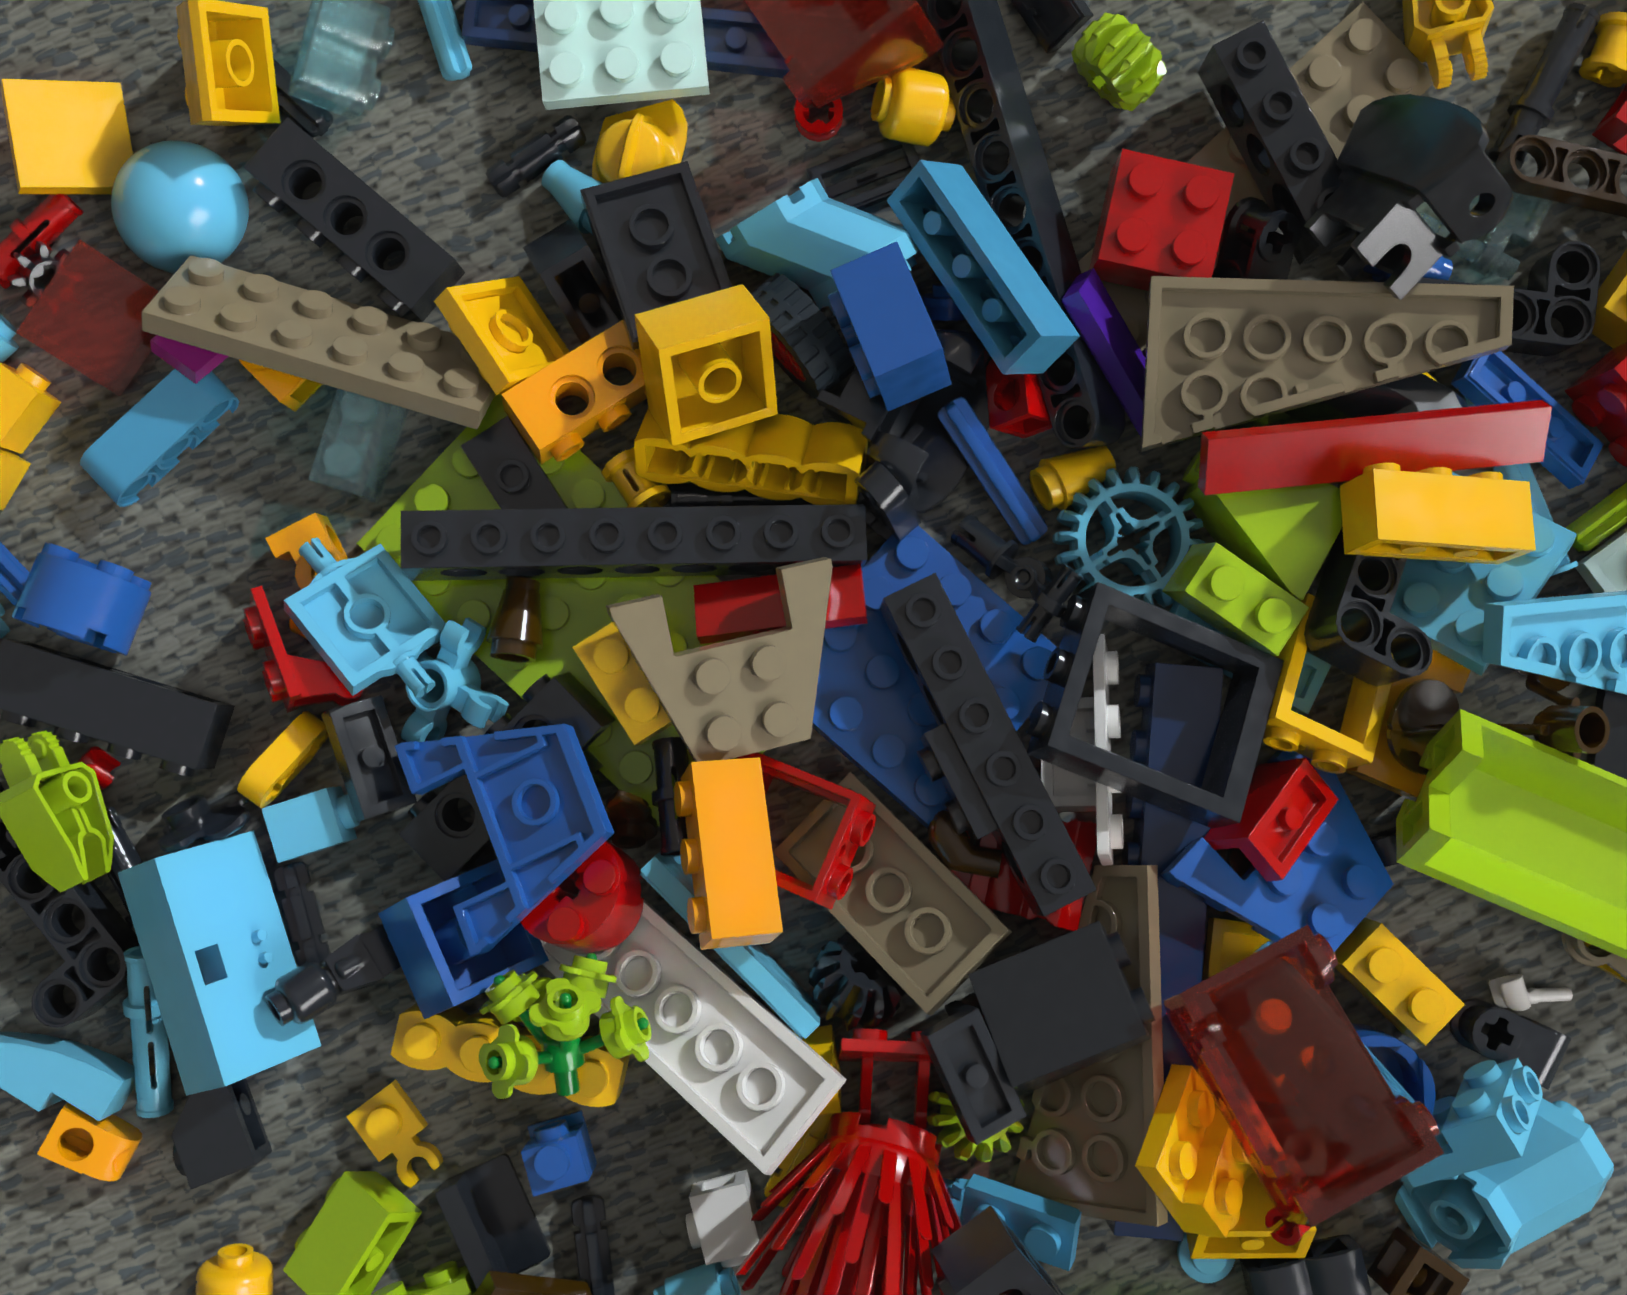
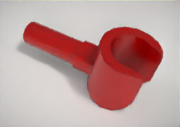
M97 746L88 749L78 760V762H83L95 770L100 790L105 789L113 782L114 776L110 772L121 765L120 761Z

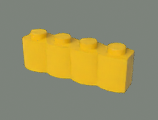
M648 408L634 440L635 473L647 480L662 484H682L690 481L699 487L717 492H737L745 489L754 495L771 500L802 498L814 505L856 504L860 490L855 483V479L865 470L868 440L863 437V430L850 424L826 422L812 425L798 417L777 414L672 447Z
M416 1003L399 1014L390 1055L400 1063L411 1068L437 1070L447 1067L454 1074L474 1082H492L483 1073L479 1063V1051L483 1044L492 1043L498 1037L499 1028L502 1024L490 1012L484 1015L481 1013L468 1015L457 1006L424 1019ZM513 1020L506 1023L515 1025L520 1035L529 1037L535 1044L537 1051H541L540 1044L526 1026L522 1027ZM593 1036L582 1037V1041ZM603 1046L584 1054L585 1062L581 1067L577 1068L580 1090L573 1095L565 1096L567 1099L589 1107H604L616 1103L623 1090L630 1055L616 1059ZM539 1064L534 1078L529 1083L516 1085L513 1088L536 1095L555 1093L554 1073L546 1071L543 1064Z

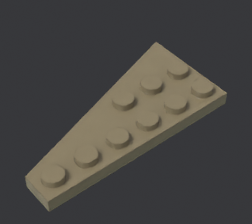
M1095 865L1091 879L1097 890L1086 896L1078 929L1100 921L1107 934L1118 931L1132 963L1122 968L1131 990L1142 987L1156 1021L1146 1024L1151 1039L1034 1090L1031 1099L1035 1106L1028 1134L1021 1137L1016 1155L1021 1160L1015 1182L1009 1186L1080 1209L1081 1216L1159 1227L1168 1223V1210L1135 1167L1164 1087L1158 865Z

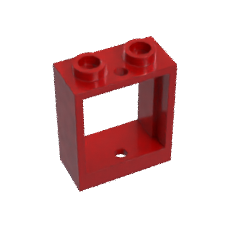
M758 752L737 757L736 759L760 757L765 795L774 778L846 808L813 886L775 870L778 887L832 910L836 899L841 900L850 887L853 878V868L850 865L858 847H863L873 833L876 823V816L873 814L876 804L862 794Z

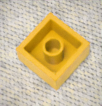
M743 284L634 315L648 408L672 447L778 414L770 317Z

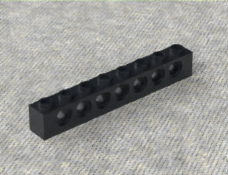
M865 504L401 511V569L411 581L507 579L508 577L546 579L776 574L775 568L822 557L831 558L833 567L861 564L863 568L867 562Z

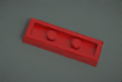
M861 564L833 567L825 629L867 624ZM777 575L693 585L696 634L700 644L723 642L786 626Z

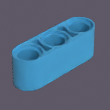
M174 369L84 452L80 459V465L119 507L132 505L140 499L137 494L148 483L153 487L180 462L177 457L187 447L193 450L220 425L217 420L226 411L230 410L233 413L238 408L239 400L213 371L195 384Z

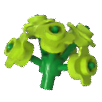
M589 953L586 957L574 955L572 966L560 963L559 970L564 971L563 978L551 979L541 977L537 979L538 975L535 971L527 975L524 972L517 975L514 970L494 978V983L485 991L489 1000L479 1008V1011L482 1015L491 1011L502 1026L499 1028L498 1037L492 1043L483 1044L480 1048L479 1063L486 1078L492 1081V1093L496 1098H509L513 1093L514 1086L529 1083L534 1078L539 1064H543L546 1071L554 1073L556 1093L558 1095H573L580 1090L577 1068L584 1064V1054L603 1046L616 1059L634 1054L639 1062L648 1059L649 1050L645 1042L649 1041L652 1035L648 1017L640 1007L635 1005L630 1007L625 1004L621 996L613 997L610 1001L611 1011L601 1015L599 1021L601 1034L582 1041V1035L589 1027L590 1015L601 1009V998L606 999L609 982L616 983L617 980L616 976L606 974L608 962L597 960V956L594 953ZM512 1020L514 1022L522 1021L540 1044L541 1051H537L535 1044L529 1037L520 1035L515 1025L506 1023Z

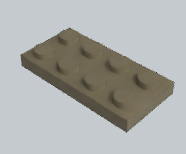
M850 772L838 785L862 794L876 804L873 814L876 816V823L869 841L863 847H858L850 865L853 868V878L847 893L841 900L836 899L832 910L826 909L926 1014L933 1015L969 978L968 974L974 972L1012 931L881 800ZM823 799L773 851L799 880L812 886L814 885L846 808Z

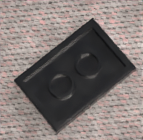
M688 161L580 190L581 200L633 350L639 349L635 314L732 287Z

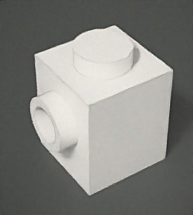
M747 1170L693 1183L689 1196L692 1213L686 1214V1226L692 1248H702L706 1265L721 1262L722 1267L739 1266L763 1237L760 1221H751V1218L757 1212V1207Z

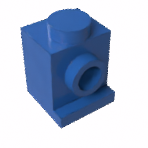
M582 1110L528 1126L530 1139L522 1149L521 1155L533 1197L589 1181L597 1161Z

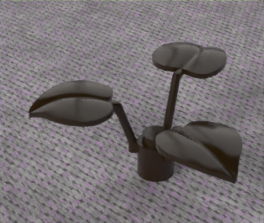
M1557 595V596H1550V597L1570 596V595ZM1511 669L1515 673L1527 675L1525 685L1528 690L1557 705L1548 706L1535 716L1533 724L1497 725L1521 735H1533L1537 742L1577 759L1581 757L1582 753L1595 754L1606 746L1610 734V725L1606 714L1595 706H1580V700L1577 697H1565L1558 693V691L1569 686L1571 682ZM1424 679L1408 685L1397 698L1387 720L1388 730L1386 731V738L1391 754L1403 767L1417 774L1427 775L1429 770L1419 766L1425 748L1459 710V703L1455 693L1445 683L1438 680Z

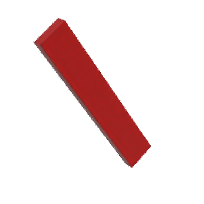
M1543 400L1202 432L1198 488L1204 495L1344 482L1362 475L1365 467L1378 463H1396L1400 465L1401 471L1417 472L1433 467H1446L1454 471L1543 462L1552 406Z

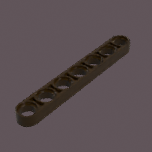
M1539 135L1520 137L1498 155L1496 168L1515 193L1627 218V197L1622 193L1619 184L1621 175H1627V155ZM1517 151L1529 153L1537 163L1535 177L1523 175L1517 169L1515 164ZM1569 163L1579 164L1587 171L1589 176L1587 189L1576 187L1569 180L1567 174Z

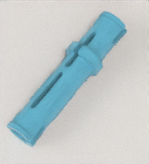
M135 946L124 952L127 966L128 997L123 1001V1014L125 1017L130 1018L132 1062L137 1097L136 1114L142 1118H156L164 1116L174 1109L171 1092L170 1051L168 1035L140 946ZM145 986H149L151 1020L146 1021ZM149 1042H153L155 1065L154 1075H150L149 1070Z

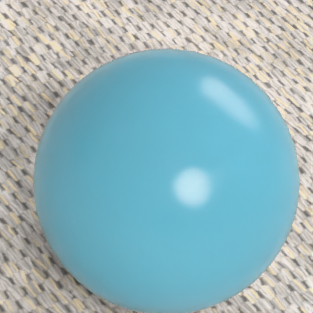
M169 140L157 142L140 149L123 164L112 188L111 210L114 223L121 238L128 248L141 260L164 272L175 274L189 256L211 258L220 263L223 262L237 248L247 227L249 203L240 177L220 155L192 142Z

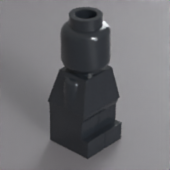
M380 917L370 924L373 929L372 931L360 935L357 934L319 964L313 961L305 962L276 980L275 991L266 995L265 1000L272 1015L281 1026L291 1021L304 1024L334 1006L337 996L373 986L401 967Z

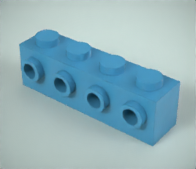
M920 160L887 199L888 204L908 231L910 237L1002 374H1043L1080 337L1079 333L963 166Z

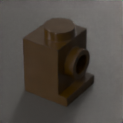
M1398 1226L1367 1271V1274L1388 1295H1461L1470 1281L1468 1277L1456 1270L1435 1251Z

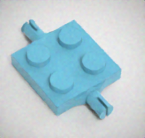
M312 538L311 545L308 541L300 547L299 554L305 558L317 575L307 587L284 600V611L351 695L357 694L382 677L391 676L396 673L413 692L415 698L422 697L424 691L426 694L431 691L436 682L430 678L417 662V658L423 651L440 641L441 632L446 623L381 543L358 557L336 561L319 538Z

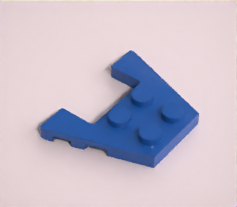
M557 724L497 731L494 734L477 736H454L425 742H402L395 746L412 794L423 795L456 778L467 775L505 877L503 884L453 906L470 956H481L489 952L614 834L577 735L571 725Z
M1278 750L1266 763L1306 758L1311 764L1312 759L1295 751ZM1314 767L1339 800L1283 880L1265 881L1253 865L1240 877L1203 837L1193 840L1160 875L1165 881L1175 887L1183 886L1204 898L1203 902L1220 912L1227 911L1252 925L1251 929L1315 965L1325 963L1394 884L1336 774Z

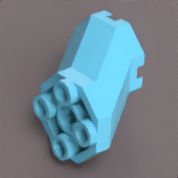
M818 178L799 187L800 190L792 195H785L731 228L729 232L716 238L718 245L728 260L773 276L775 273L785 275L790 281L809 291L819 310L829 306L833 315L835 313L827 295L838 290L830 270L897 241L907 266L911 271V267L917 264L913 255L919 251L904 226L829 198Z
M1542 1098L1522 1157L1414 1188L1403 1173L1401 1181H1404V1183L1397 1191L1395 1203L1416 1238L1430 1248H1433L1439 1242L1450 1249L1452 1252L1447 1259L1459 1267L1500 1269L1510 1254L1591 1211L1601 1197L1606 1183L1612 1176L1614 1164L1593 1129L1584 1122L1582 1113L1576 1107L1565 1101L1558 1100L1550 1103Z

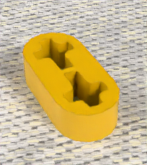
M309 711L300 714L249 767L241 778L237 791L261 809L268 806L312 760L329 737L324 722Z

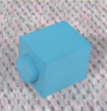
M341 786L324 788L262 808L278 863L357 839L354 827L359 826L360 822H357L348 794H343Z

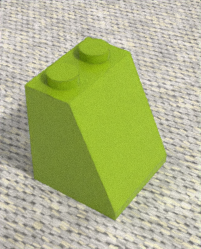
M1198 451L1182 478L1183 481L1190 484L1183 499L1191 498L1194 500V506L1191 510L1198 519L1203 521V526L1215 542L1302 601L1342 528L1340 489L1330 483L1204 495L1198 488L1200 451Z

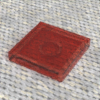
M78 239L17 328L16 333L116 395L121 396L151 352L150 340L156 335L142 331V311L159 291Z

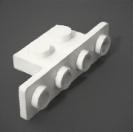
M1100 634L1093 655L1094 697L1080 698L1069 735L1111 752L1110 738H1121L1119 704H1110L1109 685L1119 684V659L1117 651H1108L1105 635ZM1041 760V781L1057 812L1096 811L1097 854L1102 866L1114 865L1113 849L1124 848L1122 814H1112V793L1122 792Z

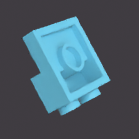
M1518 1058L1499 1064L1494 1060H1487L1469 1068L1463 1075L1464 1078L1456 1097L1448 1096L1435 1101L1431 1120L1438 1126L1436 1137L1404 1161L1400 1167L1413 1188L1522 1157L1543 1096L1540 1082L1534 1071L1528 1066H1523Z

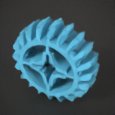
M1130 467L1126 470L1122 484L1119 473L1112 468L1106 471L1105 488L1099 480L1093 478L1088 482V497L1082 493H1075L1071 506L1078 513L1062 510L1057 516V521L1062 525L1070 527L1071 531L1056 532L1053 535L1052 541L1058 545H1069L1070 551L1057 555L1054 560L1056 565L1073 562L1076 569L1075 572L1081 574L1087 584L1079 593L1100 582L1154 605L1153 597L1163 607L1169 606L1174 602L1162 590L1193 544L1205 543L1200 539H1190L1189 533L1203 527V521L1198 518L1186 521L1183 513L1194 506V500L1188 498L1178 505L1172 497L1180 488L1178 483L1172 482L1161 491L1157 489L1160 482L1159 472L1152 471L1146 477L1144 483L1141 484L1138 467ZM1112 500H1137L1147 504L1158 514L1146 520H1137L1132 518L1123 507L1117 509ZM1097 509L1103 518L1100 523L1106 533V541L1098 552L1089 557L1086 547V530L1092 514ZM1147 527L1150 529L1147 534L1139 538L1140 543L1134 546L1139 549L1138 554L1131 548L1124 552L1120 550L1110 557L1107 555L1108 551L1118 546L1117 541L1124 537L1118 534L1119 529L1125 535L1133 532L1137 534ZM1167 528L1171 542L1170 555L1165 568L1159 574L1155 567L1158 560L1153 552V541L1162 530ZM1112 563H1121L1126 565L1134 576L1139 574L1145 585L1125 586L1117 584L1103 576L1099 570Z

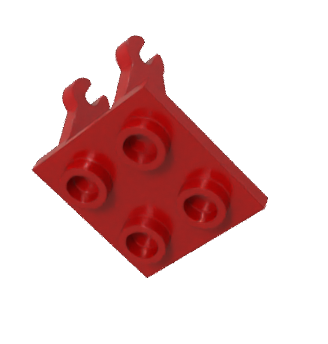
M262 585L250 589V606L243 608L245 616L243 623L253 650L264 648L268 661L262 662L264 668L262 675L272 702L283 700L287 713L297 710L299 706L333 702L340 707L358 702L364 689L352 696L326 662L287 655Z
M854 1029L851 1039H841L839 1061L861 1062L858 1113H861L860 1125L870 1124L873 1061L916 1063L914 1126L922 1129L926 1128L930 1065L934 1064L920 1036L922 1031L911 1032V1038H907V1041L887 1040L888 1031Z

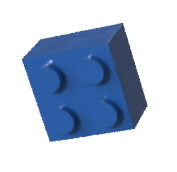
M897 241L830 270L838 291L827 296L870 398L881 394L887 410L891 411L952 384L943 347Z
M498 859L408 896L378 913L424 1019L485 992L494 983V978L498 975L503 976L511 970H514L519 975L549 961L540 939L531 935L521 923L516 925L489 952L481 956H470L453 906L505 882Z

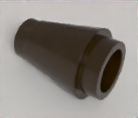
M508 577L506 579V586L486 639L491 644V657L516 663H532L536 661L537 650L543 649L540 582L524 577Z

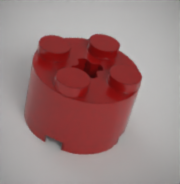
M606 841L520 923L534 937L576 954H587L614 948L632 933L643 912L644 898L641 897L640 879L642 880V876L640 875V869L626 852Z

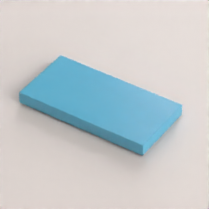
M660 851L640 870L642 872L640 875L688 923L687 902L688 898L694 897L692 875H685L681 864L676 863L671 857L661 856ZM759 944L714 949L801 1039L803 1037L806 1039L820 1025V1006L812 1003V998Z

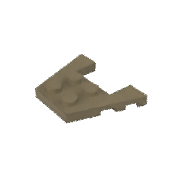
M822 557L775 568L786 621L785 627L676 653L673 652L662 596L656 594L606 605L611 621L626 642L634 660L659 698L660 704L695 762L728 760L811 739L833 568L831 558Z

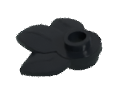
M236 791L211 804H208L202 794L175 804L161 815L166 826L163 829L165 836L158 842L160 848L164 852H175L185 849L200 838L214 841L231 835L249 821L251 814L243 806L250 800Z

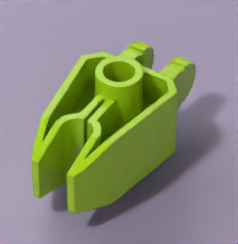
M47 730L32 733L28 737V742H25L24 738L19 739V737L3 740V743H0V763L2 764L1 769L9 789L0 793V818L32 871L60 892L66 891L80 883L86 884L109 873L112 865L114 835L95 770L83 762L69 764L62 746H59V740L56 739V735H53L52 732H47Z

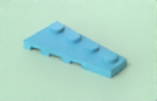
M1627 590L1485 603L1482 662L1627 695Z

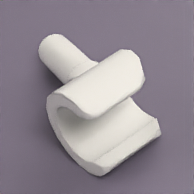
M1510 974L1489 980L1495 1005L1515 1011L1527 1010L1531 1007V1004H1537L1538 1002L1571 1001L1573 997L1572 990L1569 987L1526 989L1523 975Z

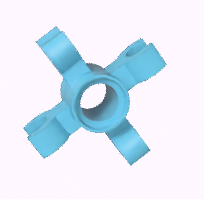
M465 618L462 626L453 620H448L441 632V648L437 658L433 659L428 656L426 651L419 655L417 662L436 684L427 694L424 691V695L420 698H415L413 692L406 685L407 695L411 703L416 707V710L408 718L402 729L401 738L406 742H425V739L429 741L441 740L446 733V718L451 707L459 711L464 720L480 729L485 727L488 719L495 723L505 715L509 704L501 697L480 689L481 677L479 670L474 662L470 660L485 638L486 628L471 618Z

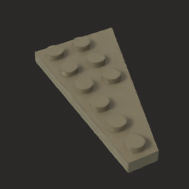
M1151 276L1149 283L1141 452L1202 435V432L1222 430L1504 351L1512 345L1514 286L1416 283L1404 298L1399 300L1394 298L1383 285L1385 282Z

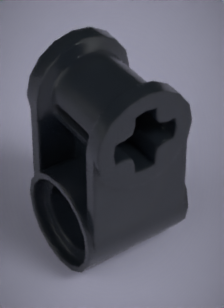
M1255 197L1243 198L1237 202L1229 211L1225 221V233L1217 267L1212 278L1287 280L1295 248L1301 234L1299 219L1288 211L1278 210L1273 212L1263 200ZM1243 224L1250 228L1248 231L1241 229L1240 225ZM1277 228L1284 230L1285 234L1282 235L1275 231Z
M1476 998L1462 1001L1465 1005L1449 1021L1450 1031L1455 1040L1464 1047L1497 1063L1518 1058L1523 1066H1528L1534 1071L1541 1087L1549 1090L1572 1038L1528 1017L1518 1016L1486 1001ZM1485 1022L1491 1025L1487 1035L1481 1033Z

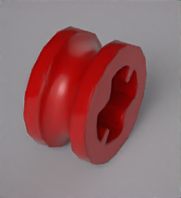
M824 86L809 87L801 92L796 100L794 118L796 127L801 135L809 140L821 142L829 140L837 134L842 125L843 106L841 99L835 91ZM813 104L819 109L827 104L831 107L828 109V119L831 121L825 124L822 120L818 119L812 124L807 121L809 119V108L807 107Z

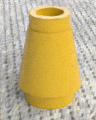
M1106 446L1088 448L1040 460L1039 466L1030 471V484L1035 497L1044 509L1050 511L1057 507L1060 510H1065L1073 504V496L1076 492L1084 495L1089 492L1088 482L1093 478L1099 480L1100 483L1104 482L1106 471L1112 468L1116 470V464Z

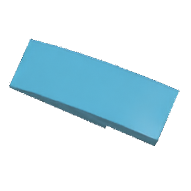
M0 1032V1088L38 1112L61 1100H65L97 1121H101L121 1110L135 1087L134 1066L110 1053L79 1042L43 1034Z

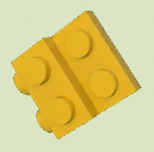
M1172 1064L1135 1167L1183 1232L1226 1239L1229 1230L1235 1227L1240 1218L1243 1200L1242 1188L1245 1179L1256 1168L1259 1135L1237 1102L1215 1100L1193 1066Z

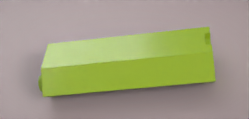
M1459 709L1425 748L1419 766L1429 771L1416 802L1406 798L1403 801L1396 818V862L1627 959V779Z

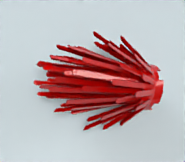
M840 1112L833 1114L830 1118L826 1139L769 1191L772 1194L761 1203V1208L751 1218V1221H763L808 1176L735 1272L734 1276L746 1275L769 1245L744 1282L742 1290L747 1291L754 1288L778 1251L783 1250L819 1195L815 1209L782 1269V1275L786 1278L779 1295H902V1289L903 1295H917L918 1270L921 1295H932L931 1289L934 1287L929 1240L933 1249L950 1236L948 1227L951 1229L952 1234L962 1227L938 1168L942 1145L936 1144L937 1136L922 1128L892 1118H888L887 1126L880 1124L860 1125L861 1113ZM904 1241H905L904 1278H903V1252H904ZM933 1254L937 1278H939L944 1273Z

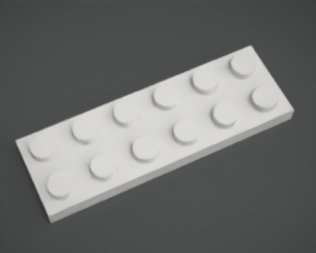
M644 899L643 912L632 933L614 948L606 951L592 952L596 954L597 960L608 962L606 974L617 977L616 983L609 982L606 999L601 998V1009L594 1014L600 1018L603 1013L611 1011L610 1001L616 996H621L625 1004L630 1007L634 1005L640 1007L648 1017L652 1032L651 1039L645 1042L649 1050V1057L645 1062L763 1174L772 1175L847 1079ZM540 940L549 959L543 965L556 978H563L564 971L559 970L560 963L572 966L574 955L583 957L587 955L576 954Z

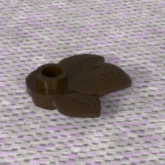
M621 790L615 792L607 799L604 807L614 830V834L608 840H612L615 846L626 849L639 848L646 841L657 835L658 823L652 817V809L646 800Z

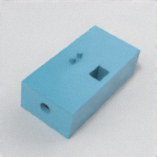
M254 830L153 858L118 872L186 1096L228 1086L321 1046L313 1019L304 1024L291 1021L281 1026L272 1015L265 1000L266 995L275 991L276 980L297 968Z

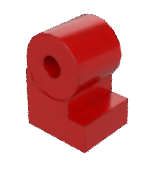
M991 359L986 367L990 429L1020 438H1028L1053 428L1037 375H1003L994 360Z

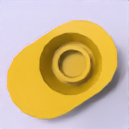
M674 99L605 117L593 158L592 178L602 183H607L681 163L687 142L688 129L682 108Z

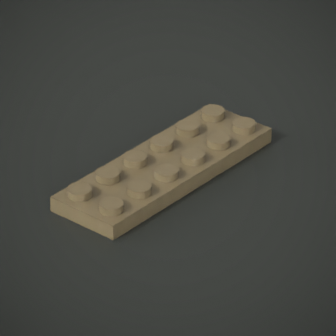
M189 256L142 311V331L474 429H478L496 395L490 385L482 378L478 367L454 333L441 330L429 323H417L390 315L376 307L360 306L333 298L322 291L307 290L286 284L268 275L253 274L229 267L211 258Z

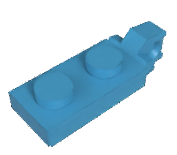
M973 1174L970 1180L956 1178L955 1181L943 1178L962 1226L991 1205L1036 1260L1070 1271L1076 1257L1081 1220L1080 1209L977 1174Z

